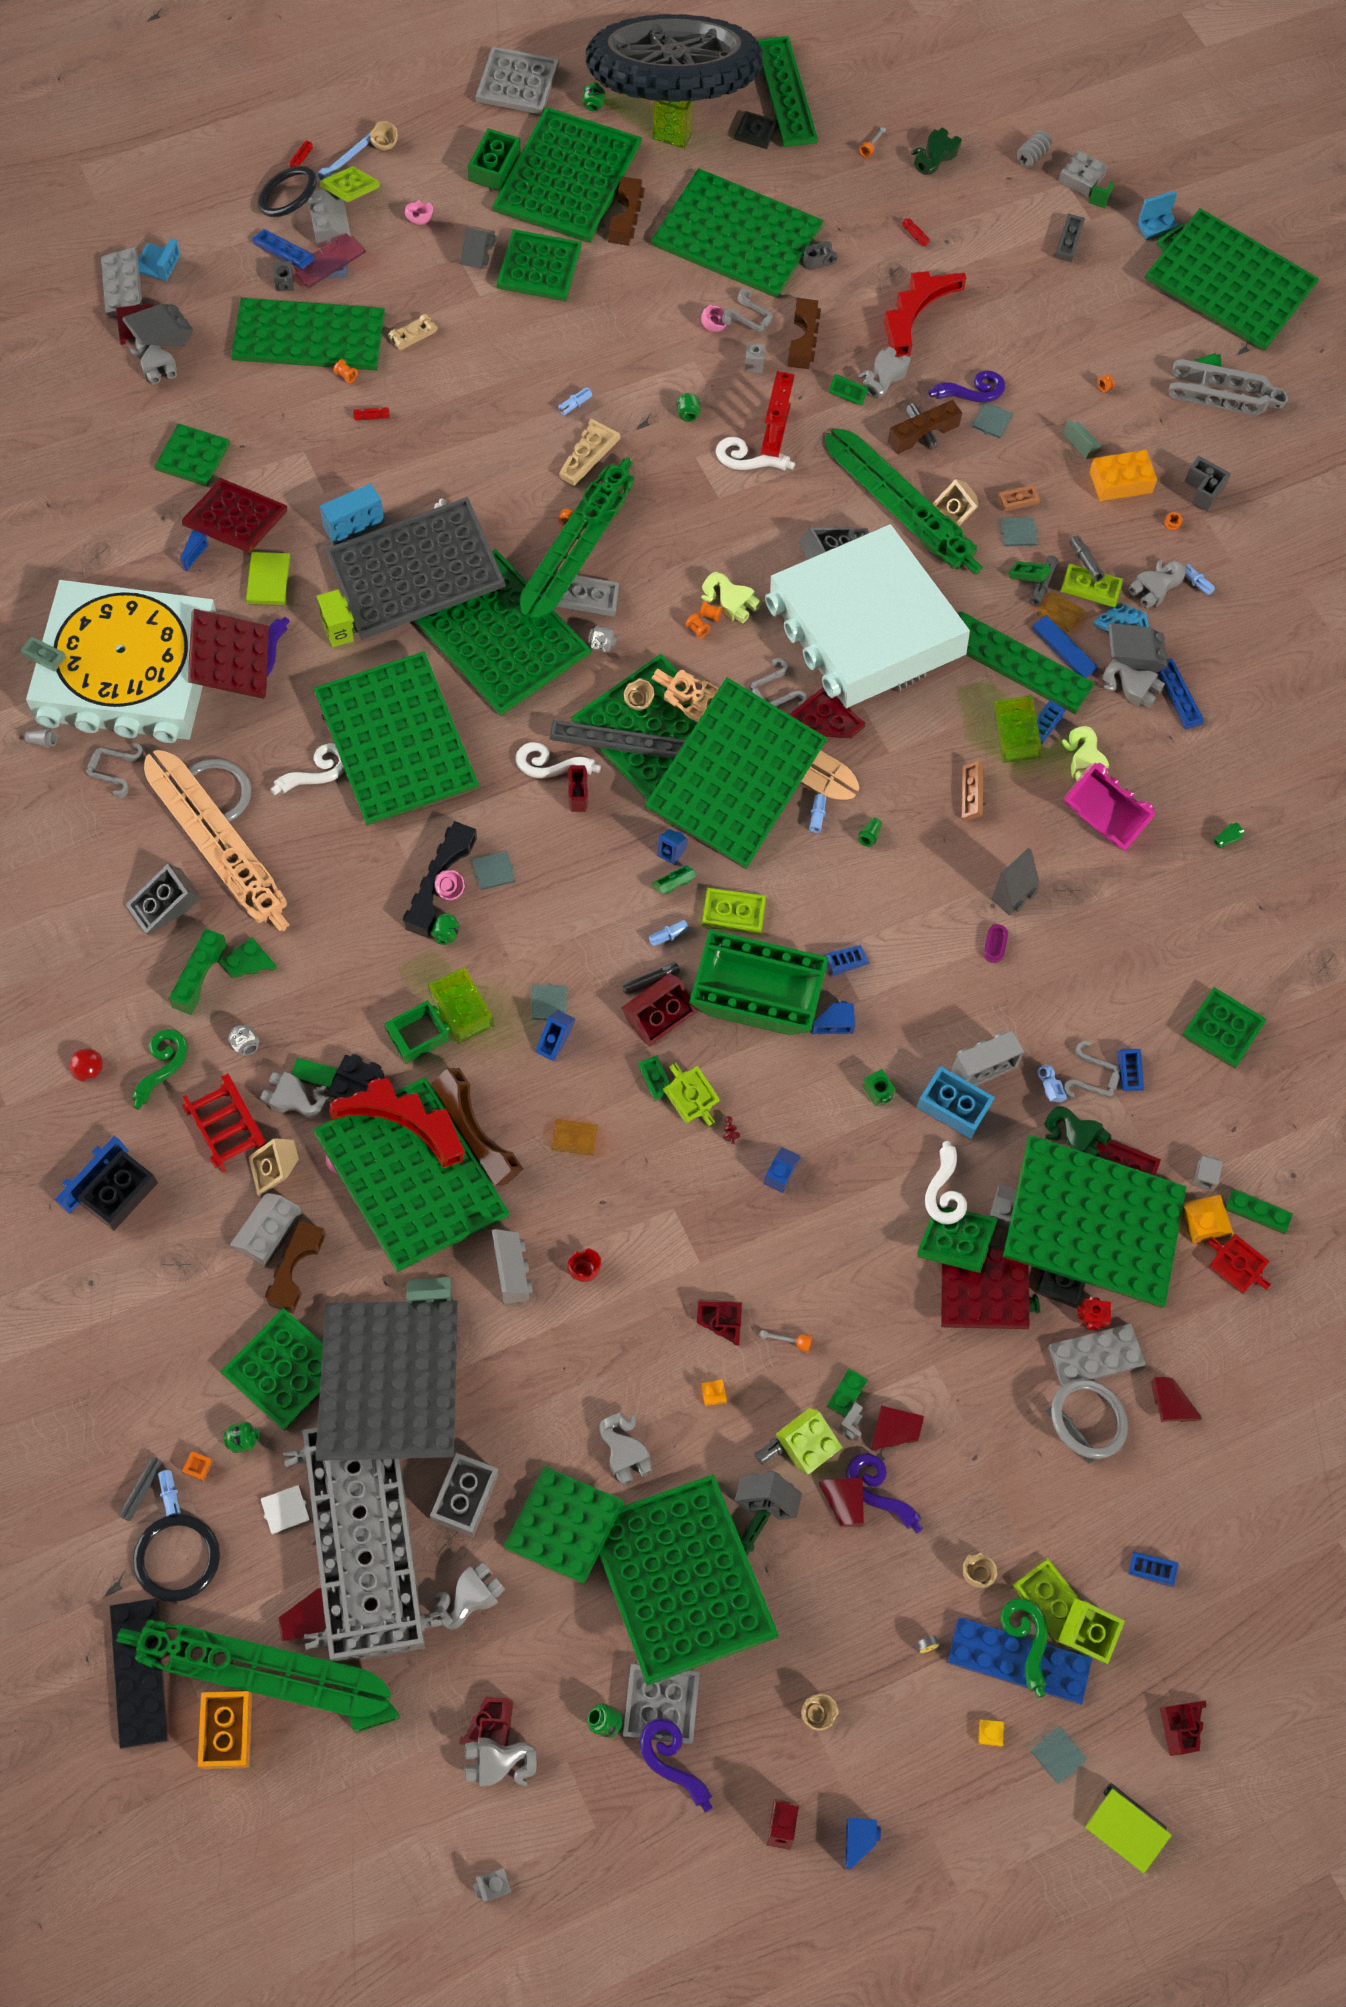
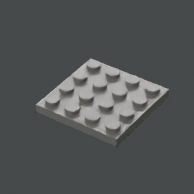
M492 46L476 94V102L542 115L557 72L559 59Z

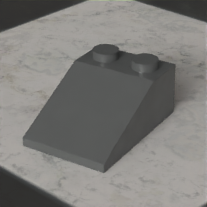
M159 304L125 316L122 319L140 345L185 347L193 331L188 320L182 315L179 308L173 304Z
M809 527L798 543L809 560L850 542L849 530L853 529L852 527Z
M1108 624L1113 659L1138 671L1145 670L1157 673L1168 667L1163 633L1151 627Z
M1031 849L1025 850L1001 872L993 894L992 901L1008 915L1014 911L1018 912L1024 906V901L1028 898L1031 900L1038 893L1039 878Z
M167 864L126 906L145 934L149 935L189 911L202 897L181 868Z

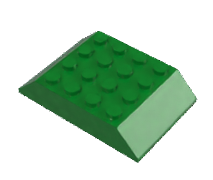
M709 929L689 1003L710 1017L785 1035L808 1033L812 1029L829 957Z

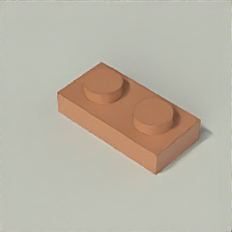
M1034 485L999 492L998 495L1004 512L1037 505L1040 502Z

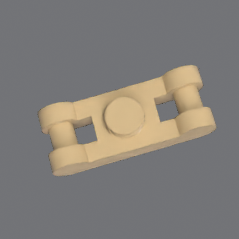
M423 314L418 320L398 330L390 331L388 337L391 341L395 342V346L399 350H402L434 334L438 327L434 322H431L428 314Z

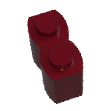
M570 765L568 769V804L571 812H586L588 808L587 769L585 765Z

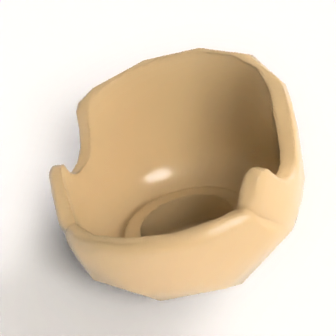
M387 121L377 122L375 128L371 131V143L382 151L392 149L398 138L397 128Z
M643 679L629 683L624 691L625 703L629 708L635 710L647 708L654 698L653 686L649 681Z
M982 1553L972 1556L968 1555L963 1563V1577L974 1588H986L995 1582L997 1566L991 1558Z
M822 1693L807 1698L801 1710V1718L804 1724L816 1731H822L831 1727L839 1714L836 1701L830 1695Z

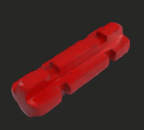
M304 141L289 161L290 168L300 166L313 149L312 142Z
M910 218L904 220L902 226L916 241L918 240L921 246H927L930 242L929 237L924 235V232Z
M382 407L380 410L379 408H366L364 411L354 409L353 416L356 421L362 420V418H365V420L379 419V417L387 419L390 418V411L388 407Z

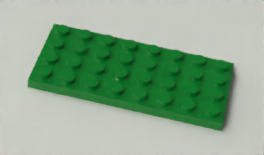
M241 298L231 358L234 361L334 368L339 360L343 359L351 368L377 371L385 308Z

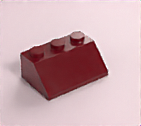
M670 973L621 1007L629 1024L648 1046H651L698 1012L696 1007L689 1003L691 997L682 980Z

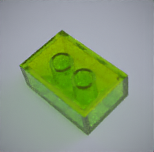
M654 101L652 139L685 149L692 135L694 101Z
M1033 695L994 701V716L1002 763L1041 758L1042 746Z
M465 967L428 984L429 995L438 1008L443 1020L447 1023L457 1045L494 1027L493 1015Z

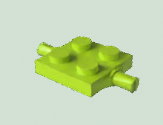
M676 1062L669 1066L676 1078L663 1090L685 1124L701 1116L707 1126L715 1123L708 1111L720 1099L698 1065L686 1072H682Z

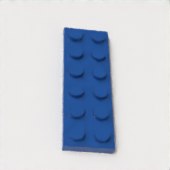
M959 1617L947 1663L1028 1688L1025 1679V1663L1034 1640L1025 1637H1013L1003 1630ZM1046 1644L1041 1660V1670L1047 1684L1043 1687L1045 1694L1081 1705L1092 1658Z

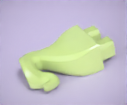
M720 572L711 573L702 585V589L707 596L702 595L701 599L707 602H714L717 595L714 589L717 586L720 588L722 611L732 622L736 619L744 623L749 617V612L745 610L747 607L754 612L760 608L761 601L755 596L753 589L732 584L728 577Z
M1082 726L1075 728L1070 732L1069 743L1065 739L1062 740V744L1068 751L1076 750L1078 743L1085 742L1073 757L1071 763L1072 778L1078 780L1090 763L1098 764L1100 762L1109 768L1107 758L1097 750V736L1091 727Z

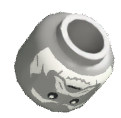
M596 626L594 630L591 629L588 644L591 645L593 650L608 653L611 647L615 648L617 636H613L614 631L611 628Z
M249 1025L235 1026L228 1037V1041L238 1055L244 1056L255 1053L260 1042L257 1034Z

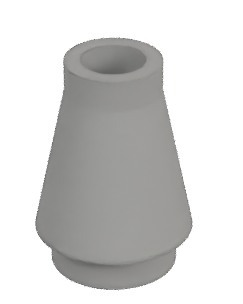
M49 728L27 731L25 733L26 743L50 748L56 745L57 735L55 731Z

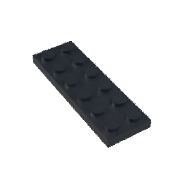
M154 1598L110 1605L120 1749L168 1742L163 1670L155 1666L151 1668L139 1663L136 1660V1646L117 1642L118 1633L121 1628L142 1633L143 1627H145L148 1620L159 1621L158 1600ZM152 1638L149 1640V1649H153L157 1646L158 1638ZM155 1658L156 1662L163 1664L162 1659Z

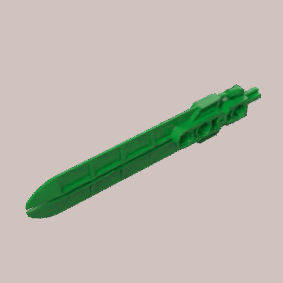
M843 429L831 430L841 441L839 442L829 432L826 434V448L832 458L918 537L923 546L932 554L943 558L942 561L947 563L951 569H959L965 565L974 575L980 573L983 567L972 557L977 552V545L965 537L963 530L949 516H945L858 435ZM939 551H946V555L942 554Z
M629 457L623 458L619 466L614 464L610 467L605 466L597 476L598 478L591 482L583 494V498L521 593L520 608L524 616L528 615L538 599L540 600L530 618L537 619L546 616L557 607L610 522L625 503L626 495L634 484V477L629 475V469L633 465Z
M148 1620L145 1627H143L142 1633L123 1628L118 1633L117 1642L136 1646V1660L151 1668L155 1666L171 1674L249 1691L351 1717H368L387 1709L389 1703L358 1695L359 1691L391 1698V1692L383 1680L365 1669L208 1632L203 1629L181 1624H166L164 1621ZM166 1629L177 1630L176 1640H172L166 1632L162 1631ZM152 1638H158L157 1646L153 1649H149V1640ZM199 1648L203 1649L202 1657L194 1660L192 1657L193 1652ZM219 1654H225V1662L222 1665H215V1658ZM171 1655V1660L166 1665L156 1662L155 1658L164 1659ZM236 1661L252 1665L251 1669L233 1665V1662ZM257 1667H261L269 1670L286 1673L285 1677H282L266 1672L257 1671L256 1669ZM291 1675H294L302 1678L319 1681L320 1683L319 1685H315L299 1680L290 1679ZM325 1683L335 1686L352 1689L354 1691L352 1694L336 1689L324 1687Z

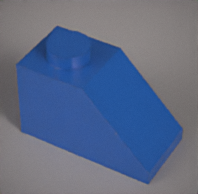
M669 829L658 837L657 856L675 865L687 848V838L683 833Z
M847 1001L833 1003L813 1023L812 1034H853L855 1028L854 1003H848Z
M556 1010L548 1017L535 1052L554 1061L569 1037L576 1018Z
M782 1147L765 1176L764 1185L783 1193L801 1156Z
M846 1819L845 1870L852 1869L876 1846V1841H880L881 1826H877V1820Z

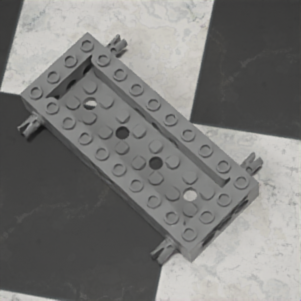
M317 1428L303 1430L305 1445L303 1450L283 1452L285 1458H291L284 1461L285 1467L302 1463L307 1465L326 1623L325 1632L304 1634L305 1640H315L305 1644L306 1650L327 1646L332 1662L346 1663L425 1649L423 1631H425V1628L445 1626V1620H434L444 1616V1611L423 1614L420 1609L401 1460L316 1461ZM357 1462L360 1464V1470L354 1474L348 1472L349 1464ZM357 1507L366 1509V1514L361 1519L353 1516V1512ZM364 1552H368L372 1555L370 1563L361 1564L359 1556ZM371 1598L376 1599L378 1602L377 1608L373 1611L366 1610L365 1602Z

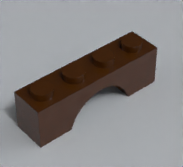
M621 177L618 189V202L623 204L627 210L618 216H612L608 230V243L629 246L630 240L634 239V225L638 224L639 217L637 212L641 211L642 206L640 199L644 198L645 188L642 187V179Z
M797 298L794 324L802 328L805 334L798 339L791 340L788 367L809 369L810 362H814L815 351H812V348H816L817 337L814 336V333L818 334L819 322H816V319H820L821 308H818L819 300Z
M952 399L890 427L888 442L894 451L900 454L913 448L923 435L932 430L940 429L943 433L959 427L962 411Z
M300 1220L298 1225L293 1227L290 1234L292 1240L289 1246H285L282 1253V1258L284 1259L281 1266L278 1265L276 1267L273 1285L268 1286L265 1294L269 1306L280 1310L284 1308L289 1313L294 1314L302 1295L300 1288L292 1280L294 1267L304 1257L318 1255L326 1236L324 1228Z

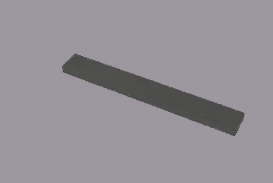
M553 720L550 740L669 759L676 757L686 741Z

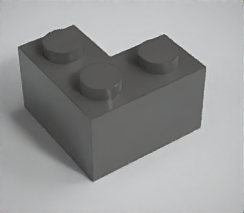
M477 226L466 227L460 264L479 269L485 268V265L487 266L489 263L488 250L492 249L496 244L497 236L495 231Z
M1198 456L1189 468L1184 481L1197 488L1192 503L1208 512L1226 487L1231 473Z
M769 1471L765 1474H751L740 1477L735 1502L747 1511L766 1509L779 1520L797 1518L802 1493L792 1483L783 1479L779 1473Z

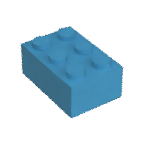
M371 483L320 505L323 528L333 544L344 542L354 535H359L372 527H377L384 523L382 501Z
M940 1066L920 1097L916 1108L972 1139L995 1097Z

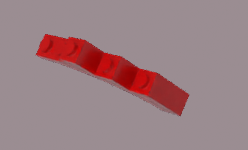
M929 271L911 273L909 284L911 291L899 292L897 299L898 310L886 311L884 326L889 345L896 351L895 357L911 354L913 344L911 328L919 313L934 300L949 293L963 291L967 279L965 273L930 277Z
M388 1077L372 1080L368 1083L367 1092L360 1091L351 1097H340L330 1103L329 1113L332 1119L346 1116H372L398 1123L411 1130L431 1148L442 1168L463 1162L465 1152L447 1109H436L426 1115L418 1094H404L397 1099Z

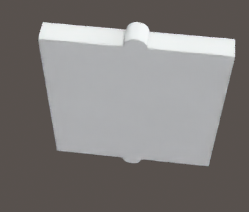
M299 1485L261 1498L265 1512L264 1519H267L272 1535L310 1521L305 1507L307 1502L303 1500Z

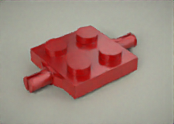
M1235 1234L1224 1245L1219 1243L1214 1237L1207 1243L1217 1251L1215 1259L1208 1267L1242 1294L1255 1282L1265 1290L1272 1284L1261 1276L1264 1268L1270 1261Z

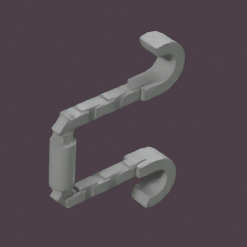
M741 289L737 297L739 303L754 309L766 317L760 325H757L741 316L735 310L727 309L724 311L722 321L729 326L732 318L759 332L766 329L773 316L771 312L748 299L751 297L752 291Z
M777 658L772 661V666H781V670L752 682L750 690L754 694L764 699L756 687L786 674L787 663L783 659ZM797 690L769 703L777 706L786 701L800 698L802 701L799 702V707L807 700V696L804 692Z
M133 743L134 750L138 751L135 755L99 747L93 753L87 766L88 770L86 772L88 776L122 786V790H114L112 793L116 798L125 797L129 792L125 780L101 775L93 771L98 764L100 754L121 758L130 762L140 761L144 755L140 744Z
M1082 1041L1077 1045L1075 1049L1076 1057L1081 1061L1113 1070L1114 1073L1111 1075L1108 1091L1087 1085L1078 1080H1069L1064 1086V1091L1070 1100L1075 1098V1094L1069 1091L1071 1086L1107 1098L1114 1095L1113 1091H1116L1120 1078L1119 1073L1121 1072L1119 1067L1083 1054L1081 1048L1088 1049L1091 1045L1088 1041Z

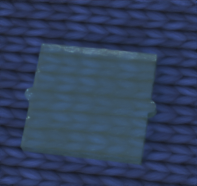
M986 402L975 420L973 428L984 432L986 435L990 434L1000 439L1013 413L1001 409L1000 406L996 407Z
M1034 518L1001 519V535H1003L1004 546H1037L1036 534L1038 530L1035 529Z
M507 852L473 859L476 871L475 877L478 878L481 890L515 882L512 871L513 865L510 864Z
M551 984L533 985L531 1020H548V1017L556 1010L566 1013L567 986H552Z
M1060 1726L1048 1736H1043V1741L1031 1750L1032 1754L1057 1784H1060L1069 1774H1074L1075 1769L1087 1759Z

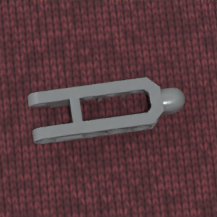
M1183 359L1177 360L1173 364L1172 374L1175 377L1200 382V385L1189 382L1188 384L1182 382L1171 383L1169 396L1175 400L1254 416L1266 411L1267 408L1282 409L1288 401L1287 393L1282 388L1273 387L1264 375ZM1237 378L1239 379V381H1233L1231 379ZM1208 384L1255 393L1259 398L1246 396L1243 393L1227 392L1228 390L1211 389Z

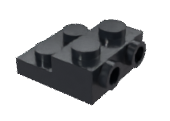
M345 1054L336 1071L337 1076L327 1092L328 1096L334 1099L340 1097L348 1098L360 1091L367 1092L368 1083L376 1078L384 1079L382 1067L375 1062H370V1064L362 1062L363 1059L356 1054H352L351 1057Z

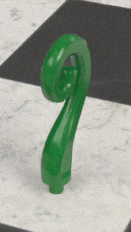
M164 1029L157 1032L151 1038L149 1052L157 1060L169 1059L174 1052L172 1046H167L163 1051L158 1049L159 1043L163 1040L174 1041L177 1045V1052L173 1060L167 1065L144 1077L138 1083L131 1097L134 1101V1109L141 1110L142 1105L148 1103L152 1090L173 1075L185 1062L188 1044L186 1038L179 1031Z
M1015 1598L1007 1602L1002 1608L1000 1622L1008 1635L1023 1637L1031 1629L1030 1619L1024 1616L1021 1619V1626L1014 1627L1010 1621L1011 1615L1015 1611L1022 1610L1032 1617L1036 1633L1025 1663V1679L1029 1691H1035L1037 1698H1042L1046 1696L1043 1687L1047 1685L1041 1670V1660L1048 1638L1047 1621L1041 1609L1034 1602L1024 1598Z

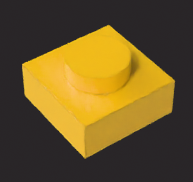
M980 1720L978 1745L1002 1747L1004 1722Z

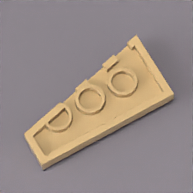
M590 419L587 430L583 431L580 442L576 443L573 454L568 457L559 473L560 478L575 486L619 441L620 433Z

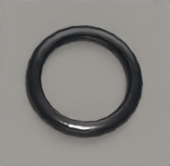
M294 166L275 175L266 183L259 194L258 208L260 212L268 217H281L300 208L308 201L316 188L317 177L315 172L306 166ZM295 175H306L309 181L306 189L296 200L280 208H269L266 205L269 194L279 183Z
M182 1514L161 1518L146 1528L135 1546L133 1570L137 1581L147 1593L163 1601L176 1602L196 1596L209 1585L216 1574L220 1560L219 1543L211 1528L198 1518ZM172 1526H186L197 1531L205 1540L209 1555L207 1567L202 1576L191 1586L178 1590L162 1588L155 1584L147 1574L144 1563L145 1551L152 1538L161 1530Z

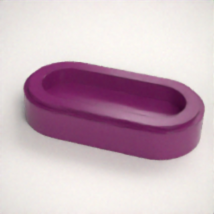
M995 924L988 930L983 955L990 963H998L1003 959L1008 939V930L1003 925Z

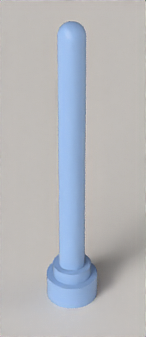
M371 132L329 168H322L318 171V179L321 181L332 176L333 173L371 142Z

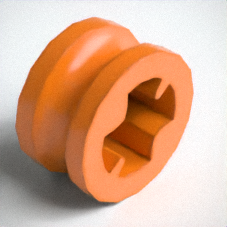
M1105 374L1097 380L1098 386L1103 393L1115 387L1114 380L1109 374Z
M569 509L561 510L558 522L565 526L573 511Z
M1171 512L1167 515L1164 525L1169 530H1177L1180 528L1183 518L1179 513ZM1172 519L1173 521L1175 519L1177 522L1176 524L1175 522L1171 523L1170 520Z

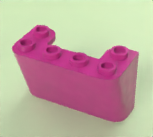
M1090 763L1062 801L1115 846L1125 851L1156 815L1153 811L1154 807L1147 801H1136L1134 799L1135 795L1127 788L1123 790L1119 786L1120 782L1113 776L1108 777V768L1102 763Z

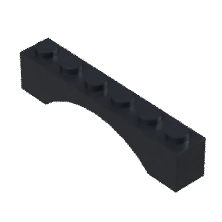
M456 821L453 822L451 827L447 828L443 844H439L436 852L437 856L435 860H431L428 867L429 872L426 877L422 878L418 894L415 893L412 898V907L410 911L407 910L404 914L403 921L407 931L426 938L429 937L436 918L433 907L434 881L436 876L442 871L447 870L461 858L470 854L477 840L475 828Z

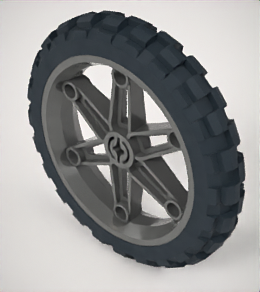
M658 14L621 20L619 23L608 25L606 29H601L586 48V64L592 76L601 85L611 88V91L619 94L653 101H700L702 99L718 98L725 94L729 95L737 92V89H743L748 86L762 69L763 51L759 42L749 31L742 30V27L730 24L728 21L687 14Z

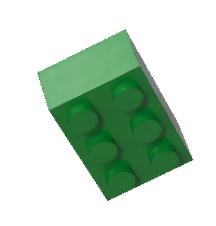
M487 128L468 164V180L501 191L521 154L520 138Z

